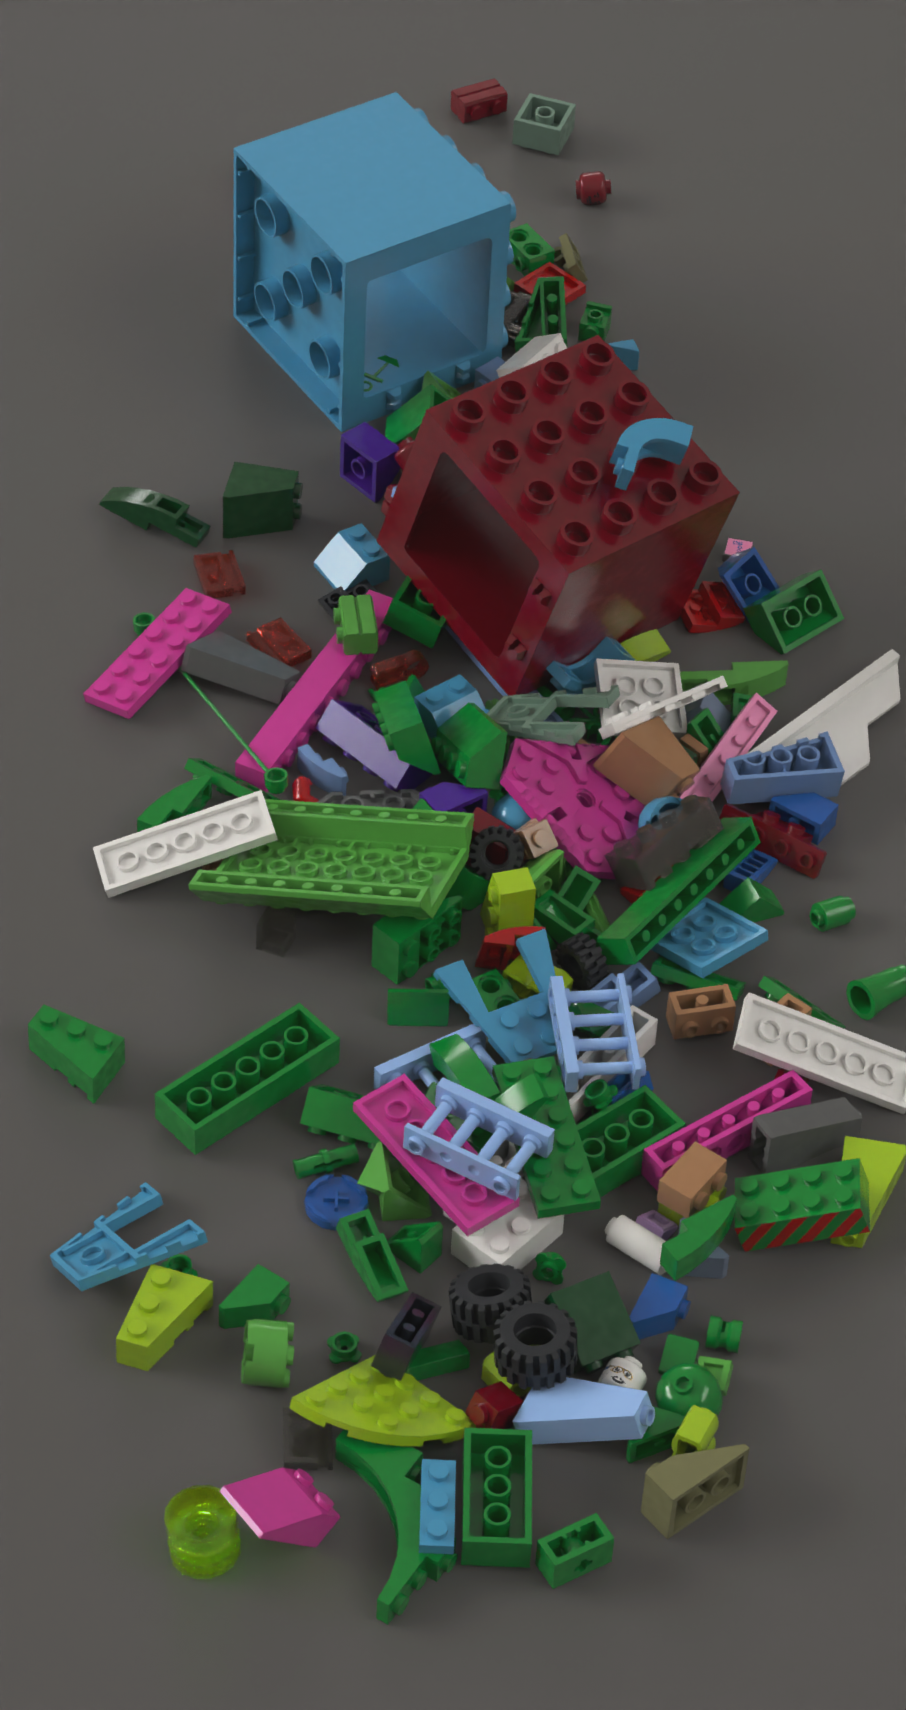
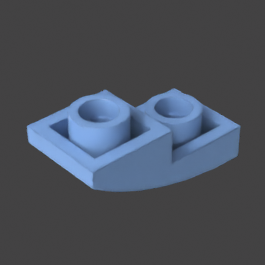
M308 744L298 747L297 768L322 790L328 793L343 792V796H346V783L349 781L346 770L343 767H339L333 758L323 761L320 754L315 753Z

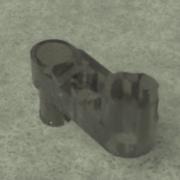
M510 290L511 302L508 305L509 308L504 313V325L508 333L507 345L515 348V340L521 330L524 316H526L532 295L522 291L517 293Z

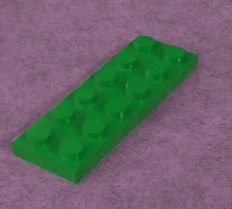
M554 1056L493 1065L492 1075L501 1094L520 1080L535 1073L539 1075L549 1096L548 1100L535 1113L532 1119L555 1129L553 1150L547 1158L533 1153L522 1167L537 1219L600 1209L601 1199ZM514 1144L516 1152H518L521 1146Z

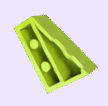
M528 867L492 873L480 912L485 926V936L503 929L533 926L536 887Z
M151 1264L116 1337L117 1363L149 1371L174 1345V1340L184 1330L188 1331L194 1325V1320L204 1310L208 1311L213 1306V1281Z

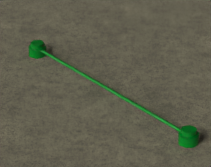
M143 612L133 617V628L138 636L155 620L154 615ZM180 666L178 670L265 771V787L269 792L273 794L283 793L288 786L287 771L279 767L268 769L191 677L181 670Z

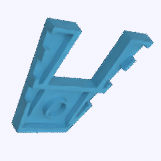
M545 929L518 938L516 941V946L540 992L539 994L488 1012L463 959L438 968L433 974L436 980H440L449 990L448 994L457 1004L459 1003L470 1015L469 1019L476 1027H480L489 1038L488 1042L506 1063L523 1061L528 1058H545L557 1054L548 1002L550 976L556 975Z
M145 1182L140 1185L141 1192L132 1199L129 1196L123 1198L117 1203L118 1210L107 1218L101 1215L93 1222L95 1227L84 1236L79 1232L49 1256L53 1266L80 1291H84L208 1242L205 1231L191 1219H188L136 1249L131 1248L114 1232L164 1205L160 1193Z

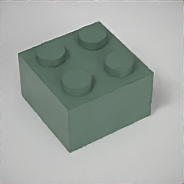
M529 93L514 119L512 144L543 151L548 154L559 155L574 129L576 104Z

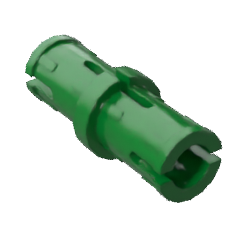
M350 1143V1145L332 1150L320 1149L318 1154L297 1160L294 1159L293 1167L299 1180L321 1172L329 1174L335 1168L359 1163V1155L355 1144Z

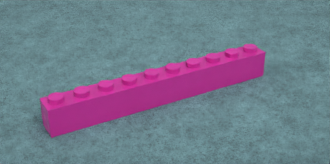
M369 589L365 595L370 594L373 598L379 647V645H384L389 632L392 630L383 621L393 598ZM336 633L248 745L268 769L274 767L286 769V767L292 766L298 753V747L308 744L312 733L318 731L315 727L331 699L338 700L341 696L344 697L351 682L359 678L363 666L367 662L372 661L374 654H362L360 652L358 655H345L343 644H337ZM245 749L235 762V776L268 792L269 790L265 787V771Z

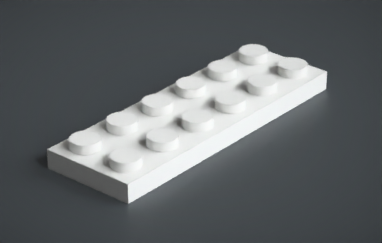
M262 790L93 847L105 892L108 898L262 846L276 841L278 838Z
M750 992L746 995L733 1050L788 1071L794 1070L801 1076L904 1115L906 1112L905 1052Z

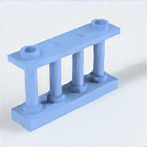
M624 973L617 974L615 989L570 991L569 988L564 987L563 976H550L548 1002L565 1092H577L578 1079H583L584 1076L630 1074L632 1089H639L640 1078L646 1075L645 1058L639 1056L630 1009L632 989L630 985H626ZM616 1001L618 1013L574 1015V1012H569L568 1007H570L571 1003ZM621 1025L623 1037L579 1039L578 1036H573L572 1031L575 1030V1027ZM625 1049L627 1061L583 1063L582 1060H577V1055H579L580 1051Z
M471 1024L435 1040L438 1041L458 1034L476 1053L493 1078L492 1067L497 1064L485 1050L486 1035L480 1027ZM430 1043L375 1066L374 1089H378L403 1074L411 1081L422 1079L427 1087L432 1082L438 1084L439 1081L432 1073L438 1069L433 1064L429 1047Z
M444 1077L436 1085L435 1107L437 1109L423 1127L419 1128L410 1123L404 1126L403 1148L515 1201L519 1196L521 1176L518 1175L519 1171L533 1153L544 1158L549 1156L553 1150L555 1129ZM452 1114L465 1120L452 1139L448 1142L433 1135L447 1115ZM476 1127L493 1133L478 1155L461 1148ZM504 1140L521 1146L506 1168L489 1161Z

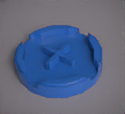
M334 1174L324 1175L314 1180L307 1188L304 1200L306 1214L318 1226L336 1231L339 1218L368 1209L367 1190L357 1184L358 1180L351 1176L343 1174L342 1177H334Z

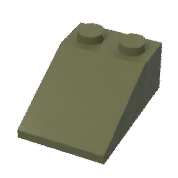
M746 1444L673 1455L661 1463H654L645 1473L641 1513L666 1539H669L744 1487L750 1448Z

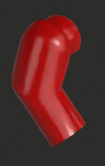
M299 776L294 780L292 784L294 801H319V799L310 795V786L313 784L308 777Z

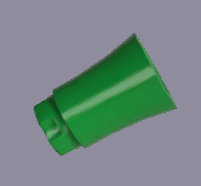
M901 964L897 967H889L871 976L850 981L847 985L846 995L852 1010L860 1018L870 1020L884 1008L906 996V966Z

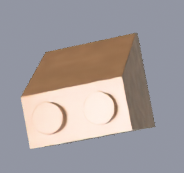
M660 716L623 731L593 764L596 770L645 806L653 799L672 796L679 798V793L688 790L695 783L693 778L701 771Z

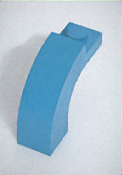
M666 418L645 419L629 426L620 436L609 463L615 464L613 474L618 475L615 487L626 491L636 463L640 459L656 457L680 465L689 447L694 426Z
M606 636L581 661L572 665H564L553 660L546 669L553 676L550 682L558 691L566 690L567 694H583V688L596 687L594 672L596 658L632 661L635 659L617 640Z

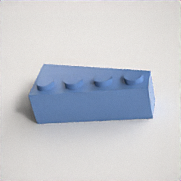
M827 731L820 733L818 738L809 740L807 737L798 739L794 745L784 747L780 744L772 746L771 751L765 753L758 750L726 759L720 785L729 804L770 802L773 796L814 792L822 797H837L845 771Z

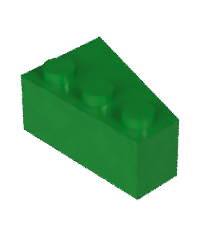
M45 1004L28 1023L29 1050L54 1071L58 1069L68 1078V1083L73 1087L78 1086L87 1094V1099L93 1104L125 1063L124 1037Z

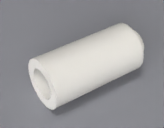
M620 1215L618 1218L613 1217L605 1228V1234H607L606 1241L659 1275L666 1272L660 1265L662 1243L666 1242L664 1239L625 1215Z

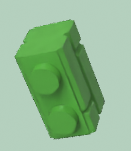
M370 594L357 595V597L353 595L340 596L338 608H333L334 625L340 624V627H336L337 644H343L345 655H358L360 652L362 654H376L378 651V630L372 596Z

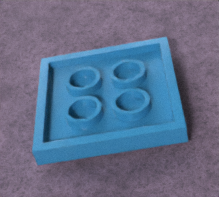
M705 897L651 950L697 976L704 978L768 941V930Z

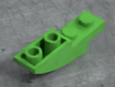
M788 660L732 662L731 670L680 672L682 691H688L720 676H724L728 686L713 692L723 705L731 704L733 693L753 696L757 692L762 697L786 685Z

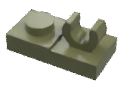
M565 233L559 237L562 247L554 248V262L559 268L564 267L565 272L584 283L588 278L579 251L568 234Z

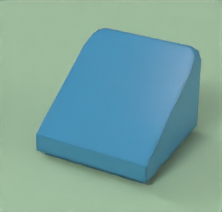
M633 339L609 343L615 354L630 370H638L639 349Z

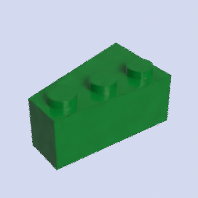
M564 276L541 277L537 279L529 301V308L526 316L523 318L519 335H517L515 340V353L534 337L561 333L563 341L567 346Z

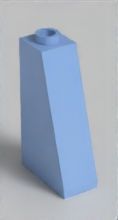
M566 1377V1381L561 1384L556 1382L554 1387L549 1389L544 1386L540 1387V1390H533L532 1387L513 1419L515 1429L532 1430V1445L642 1439L648 1426H651L654 1422L655 1409L651 1404L647 1391Z

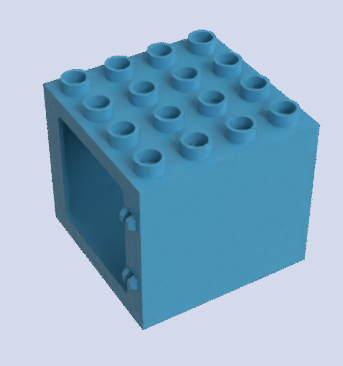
M397 92L235 147L233 185V316L341 432L396 411L401 405L422 391L424 374L427 371H430L455 389L474 382L475 369L497 356L502 359V348L508 344V333L504 325L505 307L511 302V294L506 279L507 265L511 264L514 258L513 249L509 241L510 222L516 219L515 203L508 192H499L486 179L485 173L479 164H470L457 151V147L450 136H441L429 124L428 118L422 109H413ZM387 355L397 359L399 367L389 363L376 376L383 379L382 383L364 376L365 372L374 375L386 363L378 359V357ZM364 381H369L372 383L373 388L370 391L364 392V389H368L370 387V385L364 383Z

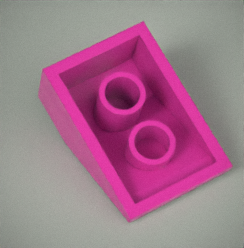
M281 1467L225 1485L220 1490V1493L259 1539L316 1548L341 1518L333 1509V1501L326 1494L319 1492L312 1484L314 1482L313 1478L300 1468L294 1470Z

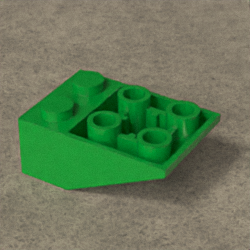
M458 895L445 898L433 918L424 920L407 916H384L373 924L371 966L398 985L406 978L414 976L418 969L428 962H433L448 947L456 945L461 937L463 897Z

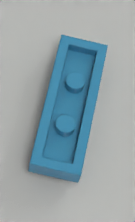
M422 1459L419 1553L454 1554L456 1460Z

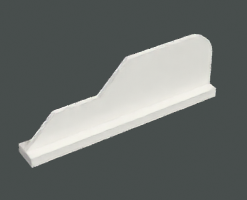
M891 649L748 753L758 750L765 753L771 751L772 746L780 744L784 747L794 745L798 739L807 737L809 740L818 738L820 733L828 731L845 771L841 783L843 785L870 763L868 726L900 702L898 674L900 655Z

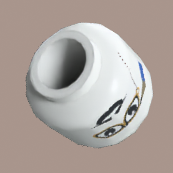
M625 1356V1358L616 1357L609 1361L598 1383L642 1390L647 1382V1377L641 1369L642 1364L637 1359L631 1356Z

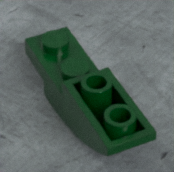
M113 487L99 504L144 530L154 525L195 548L208 535L211 527L187 513L190 505L176 498L148 489Z

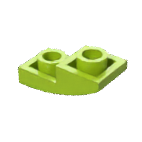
M657 629L644 632L620 643L635 659L634 661L656 662L671 653L670 648Z

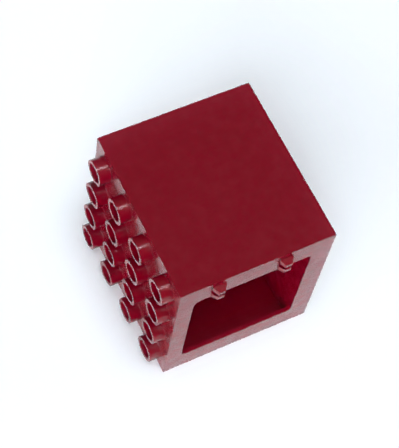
M599 335L427 409L377 538L378 544L401 571L412 579V584L422 591L421 594L429 603L433 604L435 611L441 617L442 615L444 616L446 624L508 696L528 694L550 683V679L553 676L546 668L553 660L564 665L575 664L588 656L606 636L622 643L634 636L662 628L678 620L740 493L722 473L720 467L710 460L692 438L680 465L656 457L640 459L636 463L626 491L615 487L618 475L613 474L615 464L609 463L622 433L629 426L641 420L651 418L675 419L650 393L649 388L640 382L621 361L613 348L605 343Z

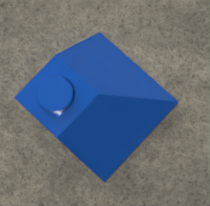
M755 547L733 554L718 567L720 578L746 619L744 607L779 588V585Z

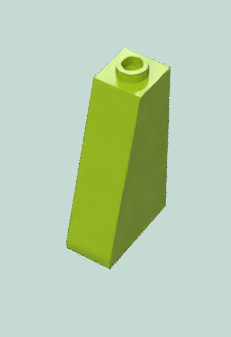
M845 1136L841 1161L860 1158L869 1181L870 1232L831 1238L830 1243L845 1247L863 1248L904 1170L906 1145Z

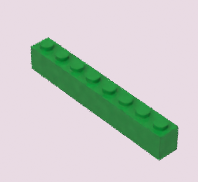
M752 817L722 818L596 938L603 950L601 951L603 956H606V964L635 965L761 843Z

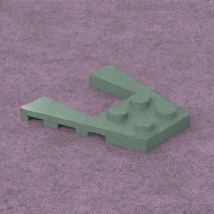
M611 685V689L604 692H597L596 687L583 688V694H567L566 690L555 691L550 697H540V693L503 696L487 715L507 731V735L575 745L586 733L584 722H549L544 720L557 707L609 708L620 696L618 685Z

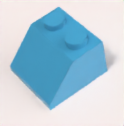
M360 523L337 532L314 561V567L334 589L342 586L347 591L365 579L372 586L389 580L390 557L378 544L375 537Z
M460 674L414 697V702L427 735L431 739L436 737L437 728L468 702L475 703L480 709H485L478 691Z

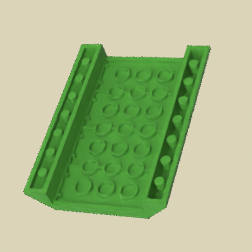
M265 799L278 840L224 858L216 871L199 869L188 886L189 890L201 900L215 902L216 904L236 903L249 907L263 905L276 909L289 907L299 908L303 911L315 909L328 910L331 913L354 912L359 915L415 917L419 920L433 918L468 860L474 813Z

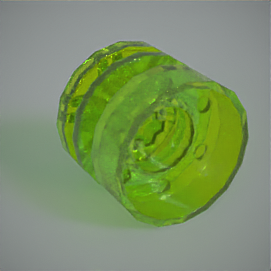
M194 1485L182 1489L171 1498L165 1508L164 1522L172 1563L182 1574L195 1579H210L224 1574L235 1565L241 1552L237 1511L220 1493L221 1489L212 1485Z

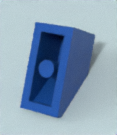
M814 792L773 796L770 800L769 810L779 814L780 819L787 823L793 822L805 827V832L813 835L811 842L818 845L836 825L839 805Z
M654 1273L651 1274L629 1316L639 1340L674 1330L678 1320L686 1318L691 1305V1301L687 1300L688 1286Z

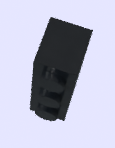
M412 1292L386 1331L371 1366L378 1369L384 1376L401 1381L428 1339L442 1306Z

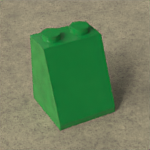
M430 384L386 417L385 437L397 445L410 436L415 440L426 410L450 400V398Z

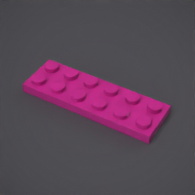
M185 588L83 693L85 702L130 719L182 665L186 645L213 633L232 613L230 604Z
M405 1074L353 1102V1111L467 1237L519 1207V1197L515 1201L504 1195H499L477 1182L403 1148L404 1126L410 1123L422 1128L437 1109ZM445 1118L433 1135L449 1142L457 1130ZM467 1141L462 1145L461 1148L478 1155V1152Z

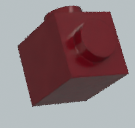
M500 1381L476 1390L465 1414L476 1425V1428L508 1429L512 1427L513 1419L524 1401Z

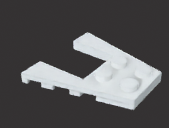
M720 676L657 704L652 699L630 709L631 715L626 710L604 720L606 726L598 730L604 740L657 716L697 701L728 685L724 676Z

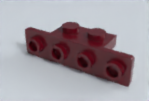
M729 803L723 806L718 822L722 818L752 817L761 842L754 849L778 859L779 862L813 879L819 876L827 853L810 844L813 835L805 832V827L793 822L787 823L780 819L779 814L770 810H764L751 815Z

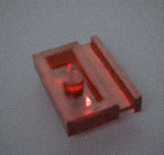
M229 550L228 554H221L220 551L194 555L193 564L204 595L215 599L233 596V593L241 592V595L246 594V585L233 550Z
M281 617L257 627V631L253 633L251 631L247 632V641L253 648L290 667L312 658V649Z

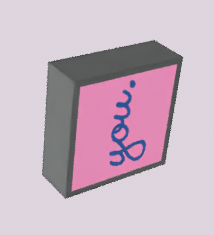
M727 537L722 562H725L735 553L754 547V541Z

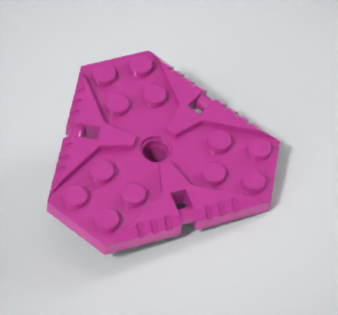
M515 738L509 746L500 784L531 819L536 818L538 821L548 820L559 845L556 848L564 851V858L573 868L576 865L596 878L627 880L633 874L636 854L640 845L641 837L638 830V821L645 805L593 766L609 745H589L583 743L567 745L544 740Z

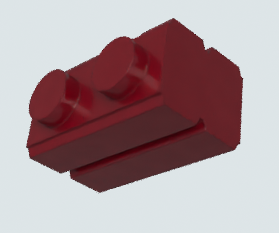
M495 78L464 86L451 91V110L463 124L473 120L476 121L506 112L508 94Z

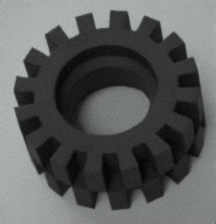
M493 825L483 829L475 837L470 847L469 858H471V865L473 868L475 867L476 873L479 876L483 875L486 880L490 881L492 873L520 868L525 855L524 844L521 843V837L518 834L516 835L513 829H506L502 825H499V827H494ZM493 842L504 844L508 849V859L502 864L491 863L486 857V848L489 844Z
M577 933L556 947L557 965H561V969L565 970L573 979L572 987L574 989L577 988L578 991L590 990L609 976L607 972L609 965L604 963L607 961L606 956L601 955L600 952L603 950L600 946L596 947V941L594 939L590 940L588 934Z

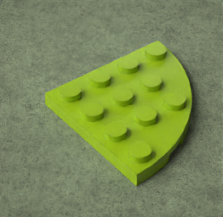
M375 1355L293 1396L289 1406L291 1410L317 1425L325 1427L329 1423L348 1430V1437L384 1445L423 1446L424 1441L438 1439L443 1443H450L464 1438V1427L476 1428V1425L472 1423L463 1410L453 1406L440 1397L438 1393L417 1381L412 1375L405 1373L400 1381L381 1374L378 1369L371 1366Z

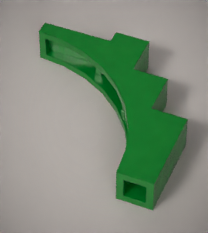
M343 1429L336 1438L335 1459L355 1471L375 1491L385 1506L395 1530L397 1557L390 1578L377 1598L376 1619L388 1625L396 1614L401 1615L409 1602V1596L414 1590L419 1591L422 1588L427 1577L437 1582L444 1572L449 1573L458 1558V1554L455 1553L456 1538L454 1537V1554L419 1553L421 1485L418 1483L421 1481L423 1452L411 1446L384 1445L347 1436L348 1430Z

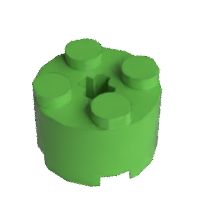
M266 1319L246 1320L243 1338L244 1353L241 1362V1383L248 1384V1386L289 1388L290 1369L286 1368V1365H293L294 1346L288 1344V1341H293L294 1322Z

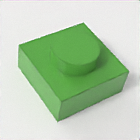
M699 1356L698 1364L707 1368L719 1382L722 1395L726 1396L733 1370L732 1360Z

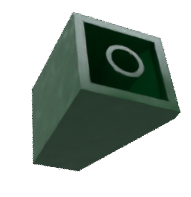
M234 462L223 494V538L230 539L293 530L295 520H300L302 515V504L298 503L303 490V483H299V471Z
M609 1271L552 1292L544 1300L547 1305L551 1303L558 1305V1310L565 1309L569 1312V1317H573L575 1321V1328H577V1365L574 1366V1374L585 1370L586 1374H591L604 1368V1362L612 1358L634 1356L632 1351L641 1344Z

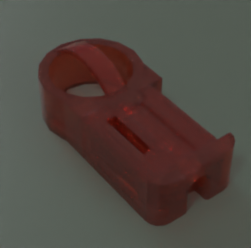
M412 650L372 664L370 666V672L372 673L370 680L378 691L380 687L405 680L407 682L411 674L415 675L417 679L421 678L428 671L429 664L420 651ZM419 661L415 667L407 669L411 664Z

